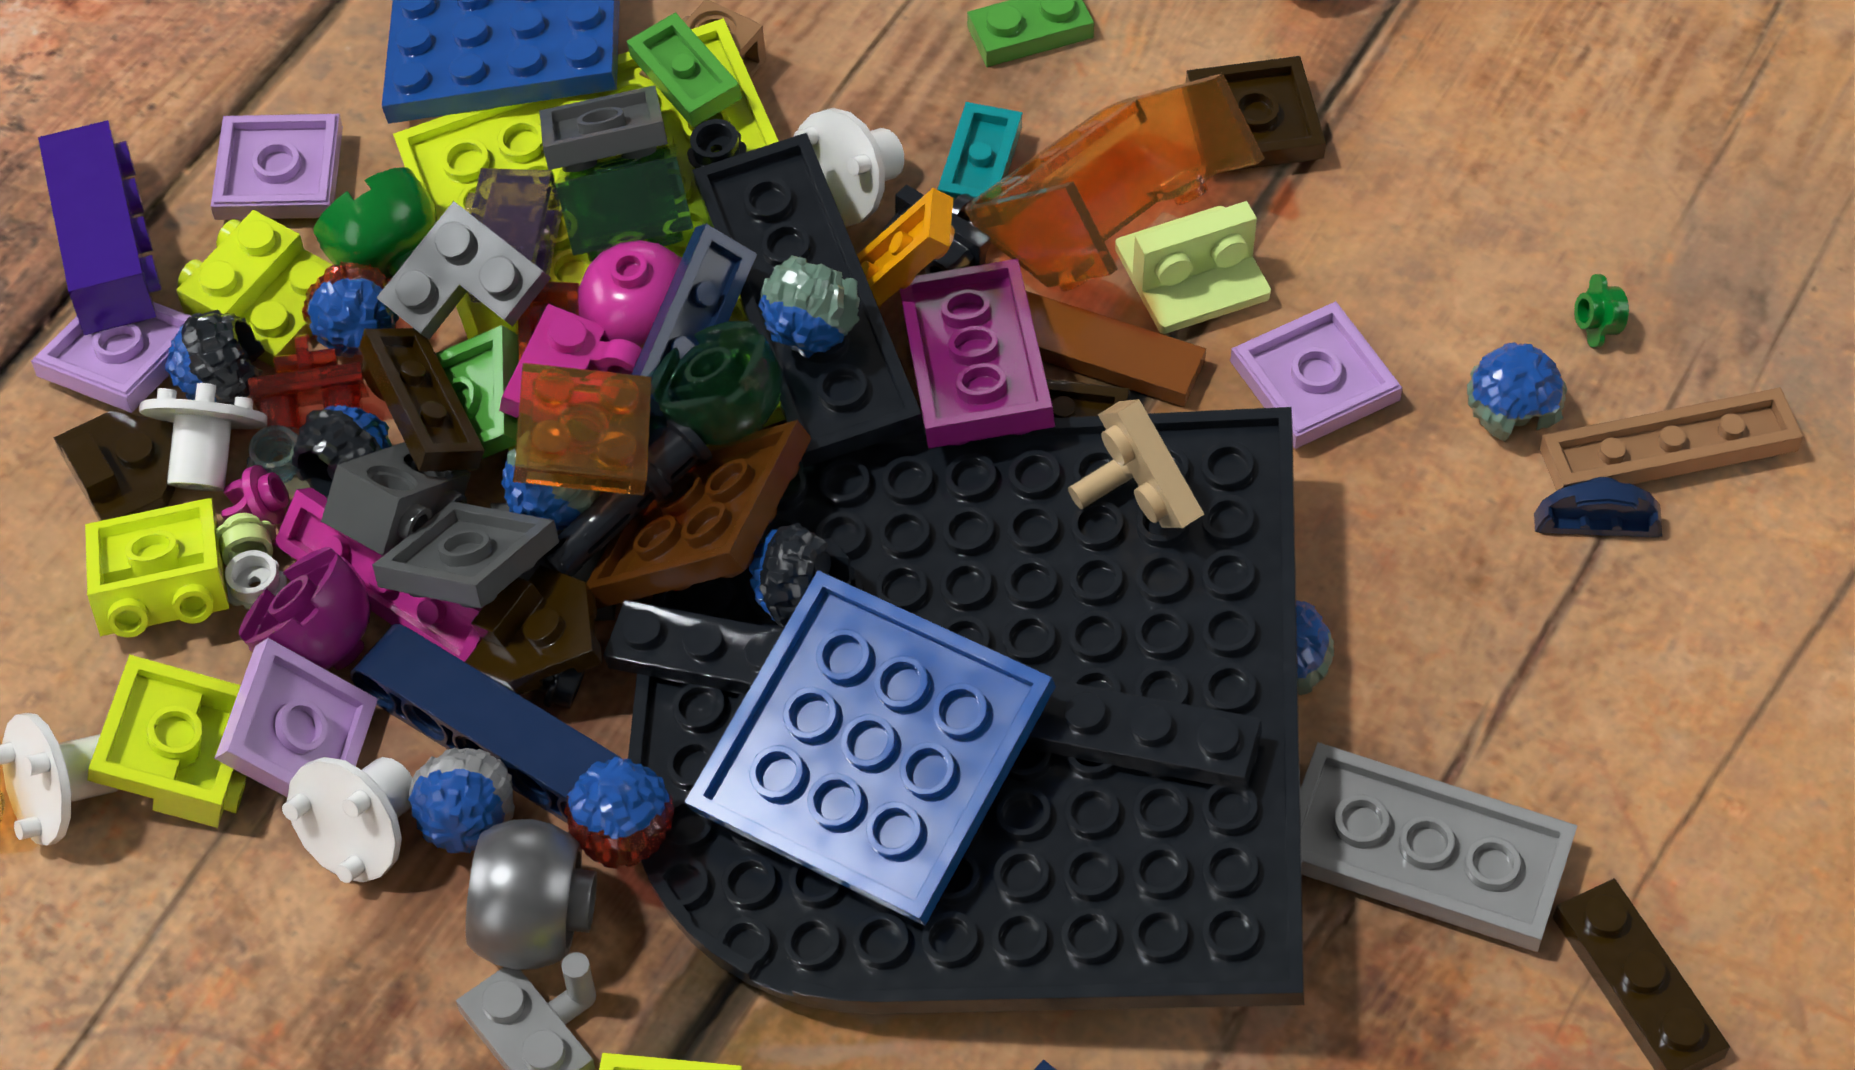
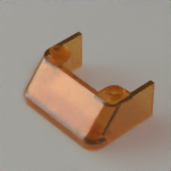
M1223 73L1127 98L1103 108L976 197L964 209L972 225L990 237V242L1010 259H1018L1020 267L1045 287L1059 286L1060 290L1065 292L1086 283L1090 279L1108 276L1118 270L1105 241L1157 202L1174 199L1176 205L1188 203L1200 197L1208 190L1205 182L1217 173L1256 165L1264 159V156Z

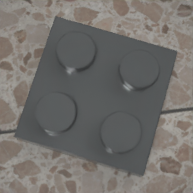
M655 85L539 110L543 150L548 170L562 167V170L565 172H579L595 166L598 163V159L620 154L624 159L643 158L653 154L657 150V146L668 144Z
M452 501L372 566L379 588L408 593L413 597H428L458 603L466 608H482L484 605L491 603L497 597V594L522 573L533 568L542 556L559 543L554 520Z

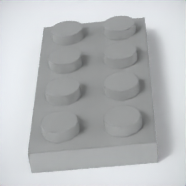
M1317 742L1300 788L1302 875L1538 952L1578 825Z

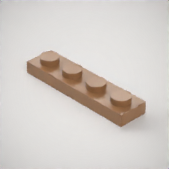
M1781 387L1544 434L1540 445V452L1557 491L1561 488L1587 482L1598 477H1609L1621 483L1634 485L1797 452L1804 436Z

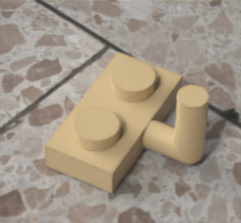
M1139 399L1119 401L1098 414L1106 428L1101 433L1102 440L1113 460L1068 487L1071 498L1080 509H1084L1134 478L1139 486L1134 490L1139 507L1151 522L1157 523L1159 521L1162 528H1183L1204 515Z

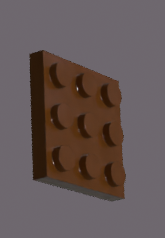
M795 420L708 445L707 447L713 455L712 459L706 464L698 462L672 486L673 495L667 501L662 500L658 503L654 500L608 543L586 583L595 595L596 608L624 602V600L637 602L646 596L673 589L675 591H682L693 584L720 577L733 578L744 572L752 563L755 556L754 551L767 525L775 518L777 506L789 482L798 473L799 462L812 439L801 423Z

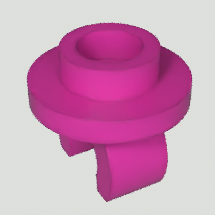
M254 465L245 469L242 479L233 481L224 487V494L234 506L222 510L221 516L226 520L238 513H251L257 516L261 522L264 520L269 521L273 526L280 524L284 519L285 507L288 506L289 502L287 489L282 479L274 472L269 473L261 465Z

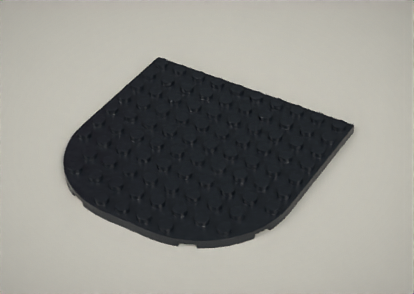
M1292 407L1148 413L1204 512L1203 516L1183 528H1162L1159 521L1153 523L1146 517L1134 495V490L1139 487L1134 478L1084 509H1080L1075 504L1069 494L1068 487L1113 460L1102 440L1101 433L1106 428L1099 416L1054 418L1055 427L1034 430L1022 435L1010 434L970 441L963 445H946L928 448L924 427L803 468L800 460L799 471L789 482L777 506V514L772 522L767 525L758 545L765 542L767 534L772 529L778 530L780 527L799 522L802 527H806L807 531L814 532L816 536L822 539L830 538L833 543L845 551V554L850 559V566L855 570L856 578L851 582V586L1052 677L1053 680L1261 718L1262 735L1247 789L1239 790L1022 748L928 922L924 926L692 811L686 805L685 800L746 694L637 674L628 759H631L633 763L649 767L658 777L663 778L670 802L664 803L665 809L661 816L656 814L650 821L649 826L643 830L636 831L632 835L636 842L641 863L653 890L672 921L693 945L713 962L745 983L782 999L809 1007L845 1013L906 1014L1305 1005ZM749 567L733 578L720 577L693 584L682 591H675L673 589L654 594L650 604L783 630L785 628L772 620V617L756 602L755 592L750 584L752 574L749 571Z

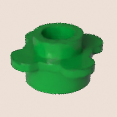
M1603 274L1591 276L1589 288L1586 293H1581L1577 297L1574 306L1576 323L1581 329L1586 330L1589 346L1602 347L1605 343V335L1620 334L1625 329L1629 317V304L1625 292L1618 286H1608L1607 278Z

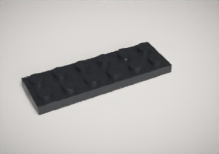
M807 132L693 169L695 184L711 226L757 254L739 295V300L786 423L798 420L812 438L801 459L803 468L924 428L922 413ZM791 255L806 258L807 263L823 264L833 270L842 272V279L844 280L846 278L857 280V295L860 298L859 311L857 313L859 321L844 336L842 343L836 344L825 353L816 352L809 358L803 357L798 351L792 350L790 346L773 342L770 332L766 329L762 310L759 308L761 290L765 278H770L775 266L781 265Z

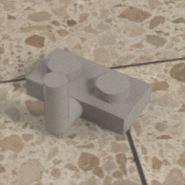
M573 952L564 957L561 968L567 990L548 1003L521 970L507 967L501 968L456 1000L460 1014L505 1070H595L592 1057L565 1025L591 1007L596 1000V990L590 963L584 954Z

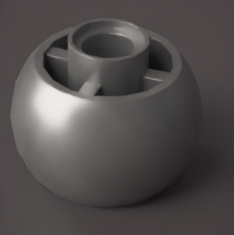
M534 819L510 820L494 825L482 832L476 845L469 880L466 907L467 945L478 956L487 961L515 970L542 968L555 964L567 956L570 951L574 931L589 933L595 906L597 872L582 869L581 844L571 834L559 827Z

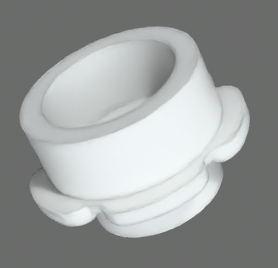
M249 550L236 555L230 560L225 570L229 603L233 606L244 605L247 610L251 608L266 588L276 596L287 585V578L283 571H279L278 562L269 554L258 550ZM254 582H261L259 586H256V587H250V586H249L250 584H252V583H254Z

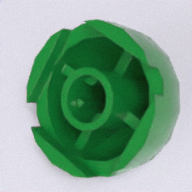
M408 167L392 168L365 179L371 190L363 193L355 200L346 191L319 217L314 226L313 233L317 237L322 251L342 272L355 279L363 278L373 282L392 278L436 224V207L427 189Z

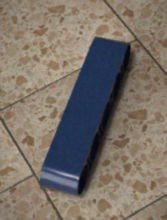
M401 624L392 625L350 671V677L354 685L378 699L376 705L446 749L469 748L489 752L496 759H501L507 767L508 774L512 775V789L593 839L602 840L607 836L604 835V830L599 832L588 831L587 826L578 825L572 818L568 804L569 796L567 794L574 788L575 783L579 780V776L585 773L593 763L597 761L605 763L607 760H612L615 756L621 758L620 756Z

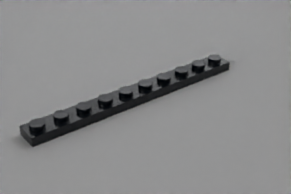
M624 600L603 657L609 669L747 694L783 629ZM1053 680L1056 688L1023 748L1246 790L1262 735L1261 718Z

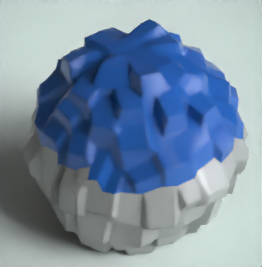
M469 748L445 750L438 758L431 756L416 771L411 780L408 800L412 807V817L416 819L417 829L423 832V838L428 843L433 842L437 848L446 849L448 853H470L475 851L482 832L494 825L510 821L514 816L512 775L508 774V769L501 759H496L484 750Z

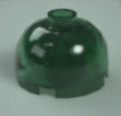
M727 321L697 332L694 336L699 343L698 345L691 348L681 360L676 346L665 356L655 370L650 390L667 421L670 420L678 425L692 429L706 445L731 444L760 431L780 402L782 372L775 354L763 334L760 335L755 325L747 321Z

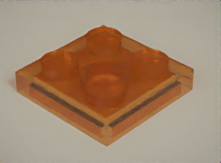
M523 363L520 377L513 482L643 496L647 482L651 377Z

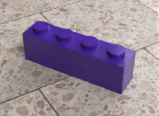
M108 120L38 137L68 292L83 334L88 335L155 318L156 313L151 293L162 290L153 255L143 257L142 254L153 251L144 216L134 218V215L144 213V207L136 179L126 180V177L136 175L127 141L115 143Z

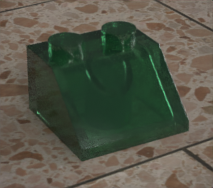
M676 144L657 148L653 154L643 158L624 159L620 156L598 161L592 168L579 172L559 171L556 187L573 256L587 253L589 261L593 262L601 252L619 243L647 239V242L667 246L683 241L682 231L693 229V218Z

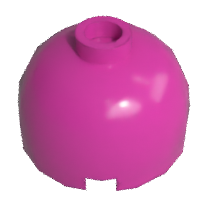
M642 240L619 243L601 252L588 266L578 288L579 316L598 323L605 330L602 341L608 342L613 339H624L643 348L682 257L658 243Z

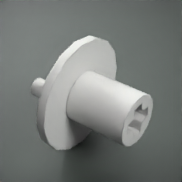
M830 108L811 114L799 126L794 136L807 132L845 227L866 221L879 207L885 190V181L896 178L903 169L904 151L901 142L888 129L879 128L870 131L865 123L848 111Z
M197 383L195 400L176 399V390L158 388L157 399H147L140 402L139 412L144 416L174 423L167 484L191 490L223 491L226 482L231 429H260L267 426L268 416L263 412L253 410L254 399L235 397L234 405L215 402L216 385Z
M17 714L7 723L2 744H0V765L3 767L7 794L17 821L14 822V831L19 840L31 838L36 844L46 846L58 843L66 835L69 826L71 802L113 793L118 790L87 781L88 768L100 734L58 743L49 725L37 714Z
M322 757L307 762L290 780L287 802L283 804L282 811L285 817L291 820L292 826L304 848L321 866L336 874L344 883H350L352 880L367 882L382 877L398 860L402 841L398 817L411 808L408 799L412 776L401 763L392 758L382 757L376 759L361 770L346 760Z

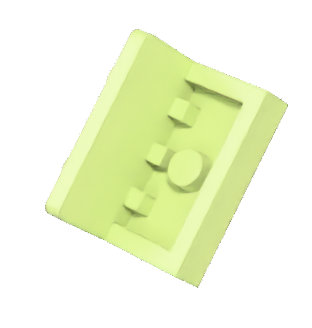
M1247 201L1226 208L1216 206L1116 239L1115 251L1160 333L1167 334L1270 299L1271 288L1253 258L1257 217Z

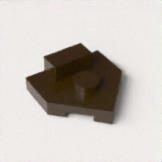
M109 411L53 437L59 452L99 521L168 507L175 491V487L167 484L173 422Z
M541 565L528 581L519 577L497 594V597L491 603L485 605L471 622V625L482 640L465 663L518 695L542 687L544 678L574 667L579 673L602 664L601 645L596 639L594 619L597 615L594 593L586 582Z

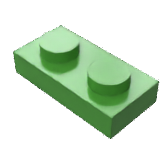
M1008 0L967 12V28L986 67L1094 37V21L1083 0Z
M676 12L627 40L632 59L693 128L742 99L740 85Z

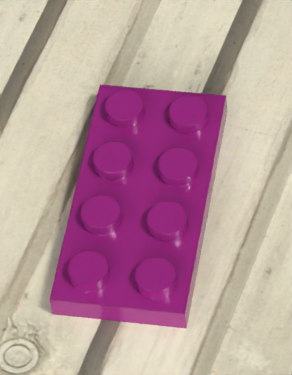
M1018 259L915 276L907 288H900L928 448L963 445L975 440L1010 434L1022 435L1034 430L1055 427L1052 402Z

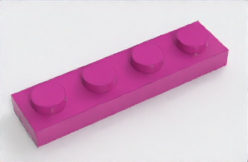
M313 488L296 489L274 545L297 561L321 548H332L340 557H344L355 568L364 581L372 612L391 625L401 624L465 662L482 640L471 625V622L482 608H466L458 603L428 597H413L408 593L379 588L372 565L383 556L321 522L327 497Z

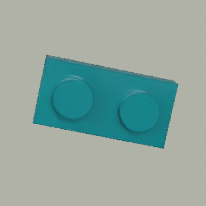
M965 102L937 190L953 197V201L960 195L967 193L980 202L979 213L995 216L1022 130L1023 112Z

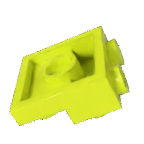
M252 210L242 222L232 219L221 228L216 241L217 248L203 262L193 259L184 266L178 278V288L176 291L183 312L190 316L195 313L204 314L220 310L222 314L234 313L237 317L245 318L250 324L256 339L261 342L265 349V352L257 359L280 371L313 335L310 329L311 320L307 310L314 292L324 282L328 283L330 281L333 285L341 279H353L352 276L342 272L335 265L305 250L299 233Z
M212 498L85 524L87 596L100 637L110 634L126 638L135 637L144 632L149 626L175 620H181L190 624L200 623L206 620L213 612L229 609L225 568L215 531L218 528V521Z
M129 654L88 768L87 781L153 798V811L218 828L224 810L237 813L248 777L214 759L241 685Z

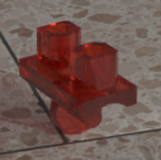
M308 334L296 335V353L274 357L276 374L248 378L251 399L257 410L268 416L266 428L270 437L274 440L299 436V428L303 426L300 407L323 404L324 409L329 406L336 407L337 405L363 409L362 398L370 397L361 363L355 362L338 365L336 348L313 351Z

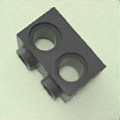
M403 442L338 464L321 522L383 556L450 502L467 504L465 492L472 472L468 470L419 472L406 443Z

